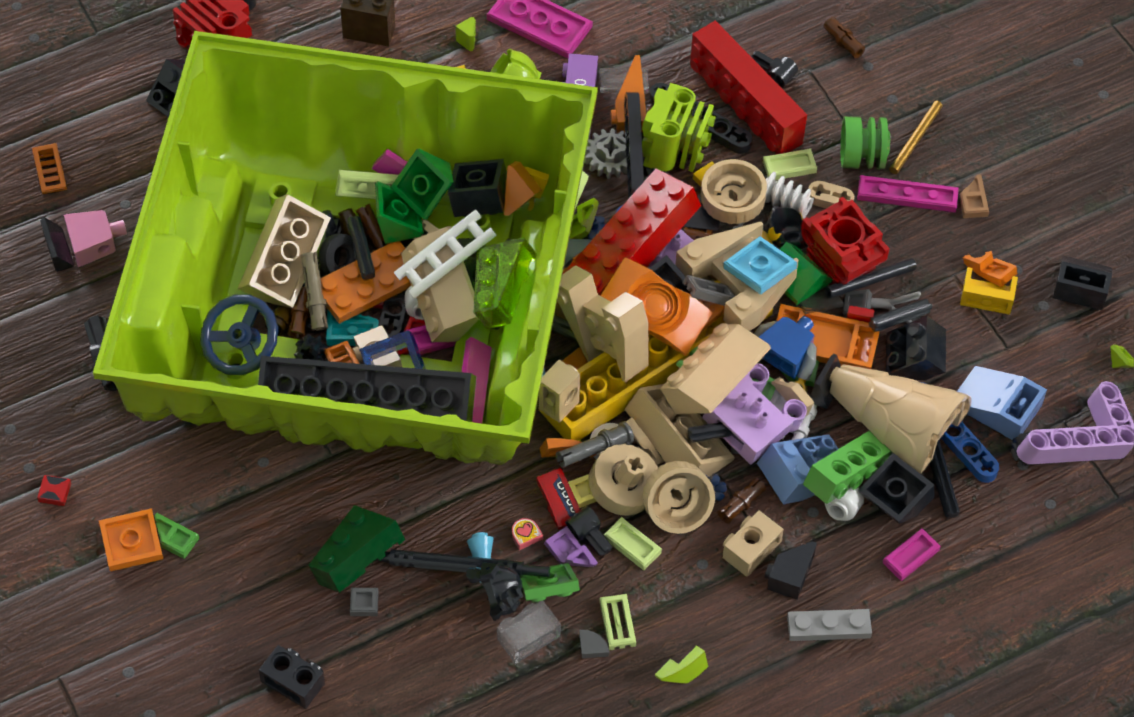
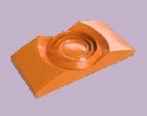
M627 258L623 259L601 294V297L611 302L624 292L642 300L648 319V333L684 356L688 354L713 313L689 293L675 288L659 277L654 271Z
M780 304L776 321L783 317H788L797 323L802 316H806L813 321L814 326L810 332L814 334L813 344L817 347V361L827 363L830 356L834 353L838 356L840 366L845 364L867 369L872 368L880 331L874 332L869 327V323Z

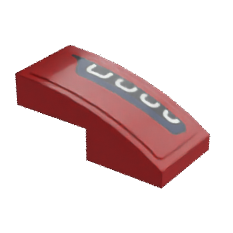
M559 468L537 477V484L548 503L547 509L558 530L565 528V521L580 511L562 469Z

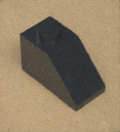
M811 541L778 554L775 563H769L765 573V578L769 579L767 590L798 600L815 556L817 543Z

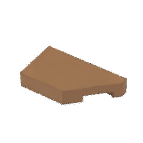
M977 175L974 181L960 193L959 199L963 218L988 217L989 215L982 176Z

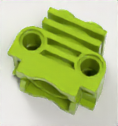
M670 83L667 91L658 88L654 96V106L647 112L642 127L644 134L642 154L645 157L643 166L660 171H670L675 166L680 151H682L679 168L684 169L691 154L692 157L688 171L693 172L696 164L702 163L704 154L701 151L703 147L708 148L712 134L708 133L709 126H714L716 116H712L714 105L709 104L704 119H701L705 102H699L695 115L692 116L696 98L692 90Z

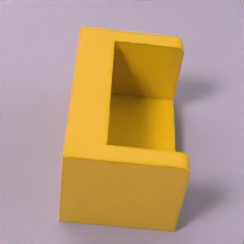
M967 267L960 305L1010 315L1018 277H1012L1010 286L1004 285L1000 287L991 282L971 279L973 268Z

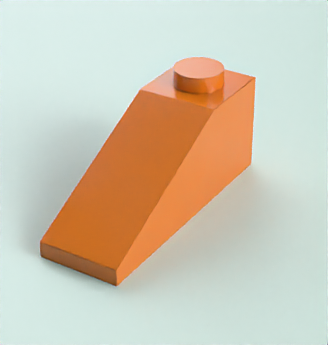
M635 55L616 98L615 110L610 111L611 124H616L617 133L621 131L625 133L624 97L626 92L639 93L641 132H643L642 127L646 117V105L640 55Z

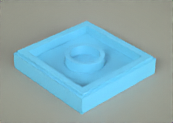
M759 236L724 262V269L761 295L797 269V261Z

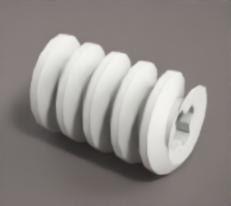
M772 172L766 178L767 191L765 203L772 201L773 206L781 205V207L793 208L801 213L804 219L810 211L814 198L810 197L811 189H807L803 194L801 193V184L796 189H793L794 181L790 180L787 185H784L785 177L781 176L776 181V172Z

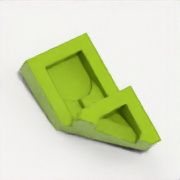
M592 198L577 206V214L573 216L569 239H583L590 233L599 203L597 199Z
M696 646L679 664L669 659L655 674V677L665 682L689 683L708 667L705 651Z

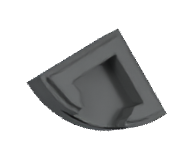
M579 630L582 658L609 656L608 645L600 635L589 630Z

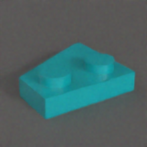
M328 310L327 346H335L344 341H348L350 346H356L353 336L379 327V320L358 314L339 324Z

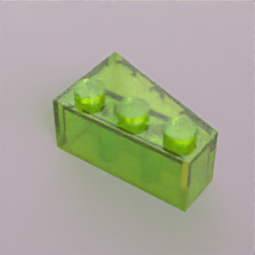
M524 237L481 247L477 250L473 313L486 329L511 324L521 298L520 289L523 282L528 280L529 274L527 271L531 261H535L537 256L535 250Z

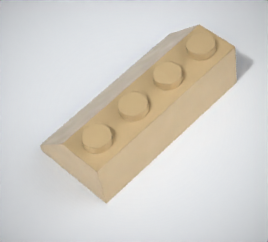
M288 194L277 198L238 289L265 302L293 308L304 283L303 265L300 255L307 252H317L331 217Z
M451 226L413 240L401 253L403 263L405 264L447 232ZM445 245L435 255L442 263H445L455 253L448 245ZM427 260L414 269L421 279H424L434 271ZM464 261L416 297L432 342L458 341L483 316Z
M720 324L714 328L713 334L707 340L699 344L696 352L683 361V365L677 372L667 378L668 381L660 389L675 414L712 413L771 347L740 324Z
M664 384L640 388L625 408V411L638 424L666 463L686 461L696 465L705 475L712 476V474H715L731 463L735 458L719 438L694 443L688 439V428L706 425L707 423L699 413L675 414L660 389Z

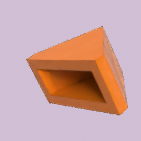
M518 161L507 166L505 216L516 212L542 191L522 163Z

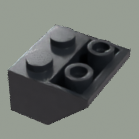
M183 59L165 60L146 99L149 104L167 117L170 115L184 68L185 60Z
M1063 255L1053 298L1103 310L1112 278V267Z
M925 316L886 332V372L891 376L922 381L946 373V329L930 317Z

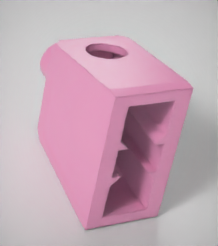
M103 210L64 215L78 267L114 253L116 249L113 238L127 235L124 221L108 223L106 212Z

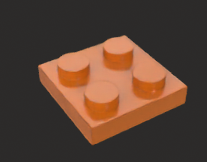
M152 508L99 520L110 571L163 559Z

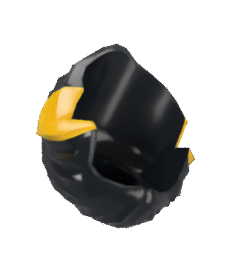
M774 206L767 223L769 239L779 248L786 242L802 248L805 244L801 234L802 214L793 208Z

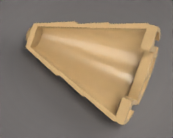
M843 364L840 368L836 367L830 376V381H832L830 393L858 422H862L882 444H885L895 455L920 474L933 459L938 440L951 424L958 426L971 406V397L964 393L921 383L909 378L891 376L888 372Z

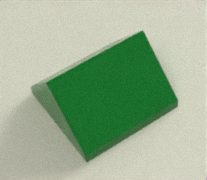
M416 149L391 188L424 220H427L454 182L450 163L424 150Z
M377 181L375 183L377 220L385 244L421 237L423 234L422 217L391 186Z
M786 242L780 250L792 259L797 258L799 260L796 279L785 291V294L796 305L832 283L833 279L797 246Z

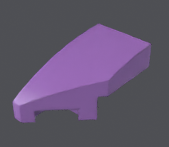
M567 526L544 542L545 546L560 564L569 563L573 566L594 567L598 563L587 547L580 545Z

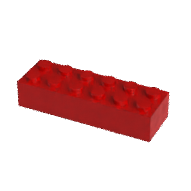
M716 20L693 33L690 66L705 79L710 88L716 90L722 101L729 104L735 110L736 115L750 126L752 132L762 138L770 151L782 154L791 152L801 146L804 141L807 114Z
M655 169L565 269L562 275L575 265L592 274L597 293L601 296L624 258L647 268L701 207L694 188Z

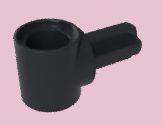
M755 51L751 56L781 88H784L798 72L796 63L788 57H782L781 59L777 57L773 60L759 51Z
M585 506L565 521L566 526L577 540H587L599 556L602 557L611 551V544L599 531L601 527L600 520L589 506Z

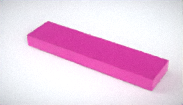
M860 175L857 200L956 212L958 187Z
M470 337L465 343L462 372L472 373L476 376L472 422L482 424L492 347Z

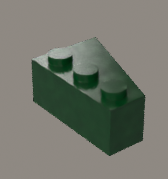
M354 505L308 566L319 585L340 593L366 572L365 568L376 559L379 561L386 556L384 552L396 543L400 545L406 539L396 520Z

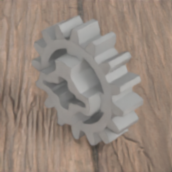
M602 129L600 136L593 133L592 140L588 139L585 155V164H590V171L598 170L597 176L599 177L605 173L607 179H610L611 174H615L617 178H620V172L627 175L624 131L615 134L614 129H611L610 133H606Z

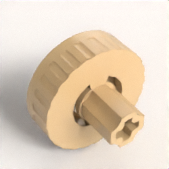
M736 159L720 161L712 165L703 176L701 203L709 215L721 222L728 224L748 222L759 215L764 207L767 191L766 179L757 167L746 161Z
M626 444L613 445L605 449L591 467L589 472L590 491L595 500L609 512L624 516L640 513L645 509L642 498L644 485L651 473L658 467L649 454L638 447ZM613 472H614V478H615V481H616L617 484H615V482H614L613 479H612Z
M674 461L659 466L651 473L644 485L642 498L647 514L659 528L670 533L679 534L695 530L708 519L714 507L715 492L712 483L700 468L686 461ZM692 488L691 499L689 503L681 509H671V507H680L684 505L689 499V489Z

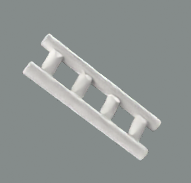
M476 209L394 271L399 280L407 276L414 285L408 290L414 299L496 236L491 228L483 232L476 222L482 217ZM468 228L476 239L463 248L456 237ZM445 245H448L455 255L445 263H442L435 253ZM427 260L434 271L424 279H421L414 269Z

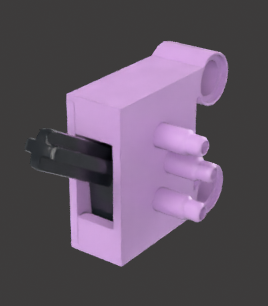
M757 363L712 413H704L702 418L708 424L688 428V439L694 443L723 438L751 465L765 453L772 443L778 442L788 432L798 430L806 416L807 409L805 404L797 399L787 401L782 411L777 409L762 394L769 379V371L765 366ZM751 378H755L759 382L753 381ZM788 413L795 415L796 418L791 417Z

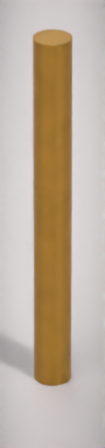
M934 101L889 168L891 173L898 174L943 107L941 102Z

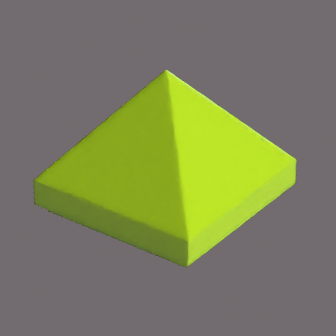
M1113 344L1111 346L1112 368H1134V358L1124 347Z

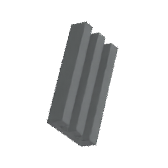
M687 275L683 280V284L687 286V290L691 292L690 295L693 298L725 306L727 301L735 297L729 287L724 284Z

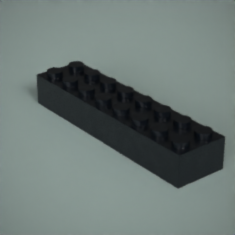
M261 356L258 385L267 386L272 392L328 398L335 402L364 404L395 411L413 409L421 414L437 417L446 414L457 415L461 420L472 422L476 376L472 373Z

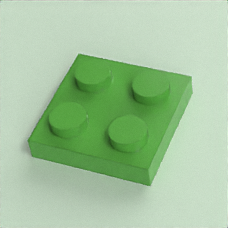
M570 564L549 566V577L523 575L521 578L523 585L522 593L526 601L539 602L545 600L548 596L557 595L565 597L575 591H580L578 579Z

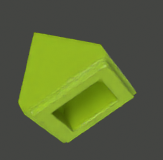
M470 17L456 25V41L467 50L473 51L475 48L476 20L474 17Z

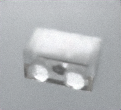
M544 601L527 605L520 614L513 618L508 617L504 619L497 627V640L515 664L561 637V623Z

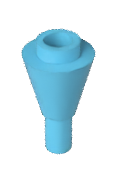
M485 532L473 534L472 538L467 540L472 556L491 558L493 537L488 536Z

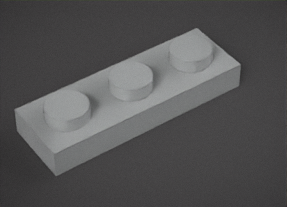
M869 609L788 612L787 614L789 641L871 638L872 636Z

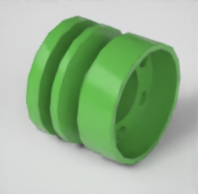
M844 116L840 145L841 167L858 169L861 158H865L867 168L872 169L874 158H876L877 169H885L890 151V132L888 130L887 118L880 117L877 128H875V119L870 117L867 128H863L860 117Z

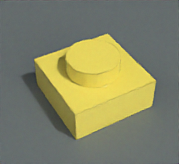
M589 474L568 482L579 508L597 502L590 491Z

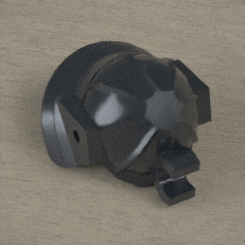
M486 562L481 564V568L469 567L467 569L466 576L470 583L482 582L489 598L490 616L493 621L499 619L501 615L504 616L516 611L520 605L519 599L523 597L522 580L516 571L504 564L497 565Z

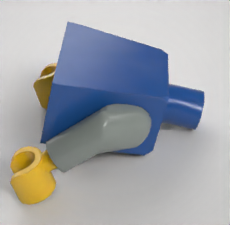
M802 316L796 323L788 317H783L779 321L760 325L754 332V335L768 343L771 347L762 359L793 379L798 376L799 379L795 383L802 385L807 393L805 382L811 377L816 365L817 347L813 344L814 334L810 332L814 326L813 321L806 316Z

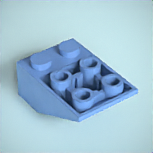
M975 366L957 392L971 397V406L967 415L1013 440L1019 434H1023L1042 407L1047 389L1023 376Z
M829 434L776 442L769 446L757 464L783 504L799 502L815 495L803 485L811 466L838 450V447Z

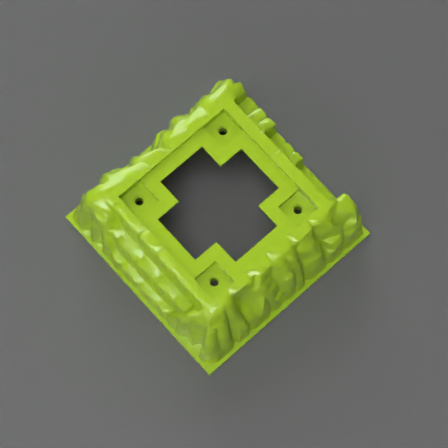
M194 31L93 370L94 379L113 381L117 386L126 411L134 413L142 421H159L173 414L183 421L198 426L225 421L227 427L232 430H240L249 435L275 430L279 431L281 436H284L286 440L292 443L301 441L307 445H326L333 440H341L352 449H361L369 453L385 445L387 447L402 446L416 449L423 448L424 451L432 452L436 458L444 460L455 457L458 461L464 463L483 461L498 465L506 463L512 459L516 448L521 443L529 444L598 87ZM386 149L407 162L416 149L424 150L449 162L452 173L455 163L504 159L506 170L508 165L518 161L524 167L526 166L549 174L543 194L540 199L535 198L534 207L531 211L528 210L529 202H527L509 216H505L504 212L495 215L484 214L476 222L478 225H482L479 227L483 232L491 228L496 234L492 240L485 244L488 251L490 272L493 278V288L481 294H475L483 316L456 341L452 362L403 354L400 356L401 364L404 368L462 372L467 339L473 337L492 347L482 424L461 420L457 415L446 414L437 417L424 415L413 409L395 411L364 404L335 402L328 398L272 392L267 386L258 385L260 368L244 376L226 375L211 366L204 357L200 344L203 322L208 312L220 300L234 294L249 295L239 290L238 287L277 198L288 194L320 212L330 210L335 218H339L338 213L348 208H352L353 212L358 216L356 210L370 204L377 218L376 199L336 196L335 188L339 170L378 173L372 167ZM447 191L427 221L438 229L447 226L452 228L465 217H454ZM467 228L456 239L475 237ZM324 233V235H323V237H322V240H321V242H320V245H319V247H318V249H317V252H316V253H317V257H319V250H320V247H321L322 243L324 242L325 233ZM514 238L519 243V250L501 327L498 330H491L486 325L501 255L505 240ZM235 305L224 310L217 317L211 331H228L234 323L242 322L249 305ZM260 333L261 344L255 350L257 356L265 346L267 334ZM278 336L277 345L271 357L296 358L294 354L298 351L296 350L298 347L295 344L299 339ZM211 342L214 353L221 361L229 365H243L247 363L243 352L231 346L229 342Z

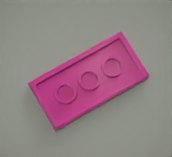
M497 0L487 13V20L566 58H569V54L575 51L593 27V21L549 0Z

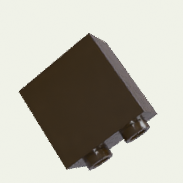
M343 0L340 7L343 38L389 47L396 27L394 0Z

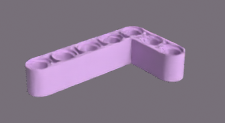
M1108 381L1102 382L1088 398V407L1096 426L1032 430L1018 446V457L1027 464L1124 458L1134 447V423L1118 387Z

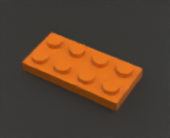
M400 241L392 242L370 253L375 269V277L373 279L364 280L361 277L357 260L320 278L323 298L326 299L327 303L326 307L339 324L403 292L411 286L407 276L399 280L394 274V271L404 265L401 253L406 248Z

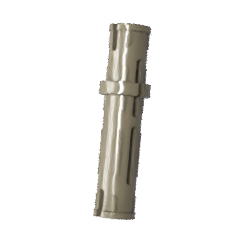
M303 253L300 257L308 300L306 308L309 309L311 329L312 331L325 330L328 328L325 314L327 303L322 294L317 253Z

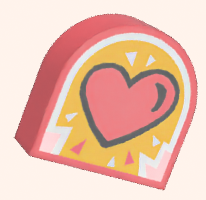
M519 519L512 526V538L519 550L543 540L541 530L531 519Z

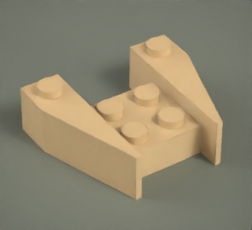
M762 222L698 238L676 251L675 265L685 276L691 275L703 279L712 274L720 284L729 287L735 297L725 303L723 320L726 324H740L748 331L760 325L796 279L797 269H795L760 295L724 269V262L759 236L762 237ZM795 258L794 260L797 261V268H798V261H799V260H798L797 258Z
M576 265L565 272L561 278L557 302L586 360L589 362L604 352L608 353L617 360L622 381L627 382L648 366V319L643 301L624 292L611 302L598 295L591 273Z

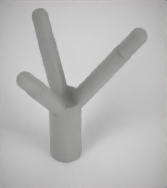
M918 291L894 299L872 298L871 308L889 309L892 311L896 309L893 306L895 304L918 300L921 292Z

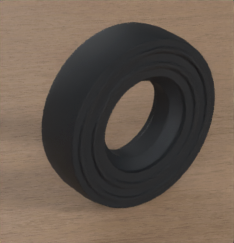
M333 234L324 240L319 250V264L326 275L357 260L351 237L347 234ZM339 247H343L347 252L346 262L342 266H338L334 261V253Z

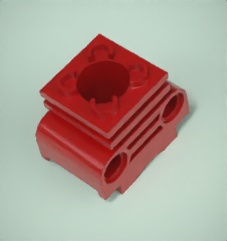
M186 0V3L180 4L181 11L177 7L173 9V24L177 34L176 40L181 47H186L188 50L194 31L250 38L252 36V29L249 23H247L250 20L249 5L243 0Z
M841 197L839 202L809 219L806 217L802 220L801 234L805 243L809 246L806 255L833 279L830 285L838 282L847 284L857 277L876 269V266L888 259L890 248L882 241V232L866 218L852 199L847 201L844 197Z

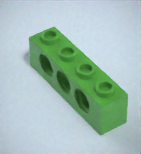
M869 430L813 464L803 485L826 504L836 498L839 500L850 488L855 490L864 480H868L893 452L885 444H882Z

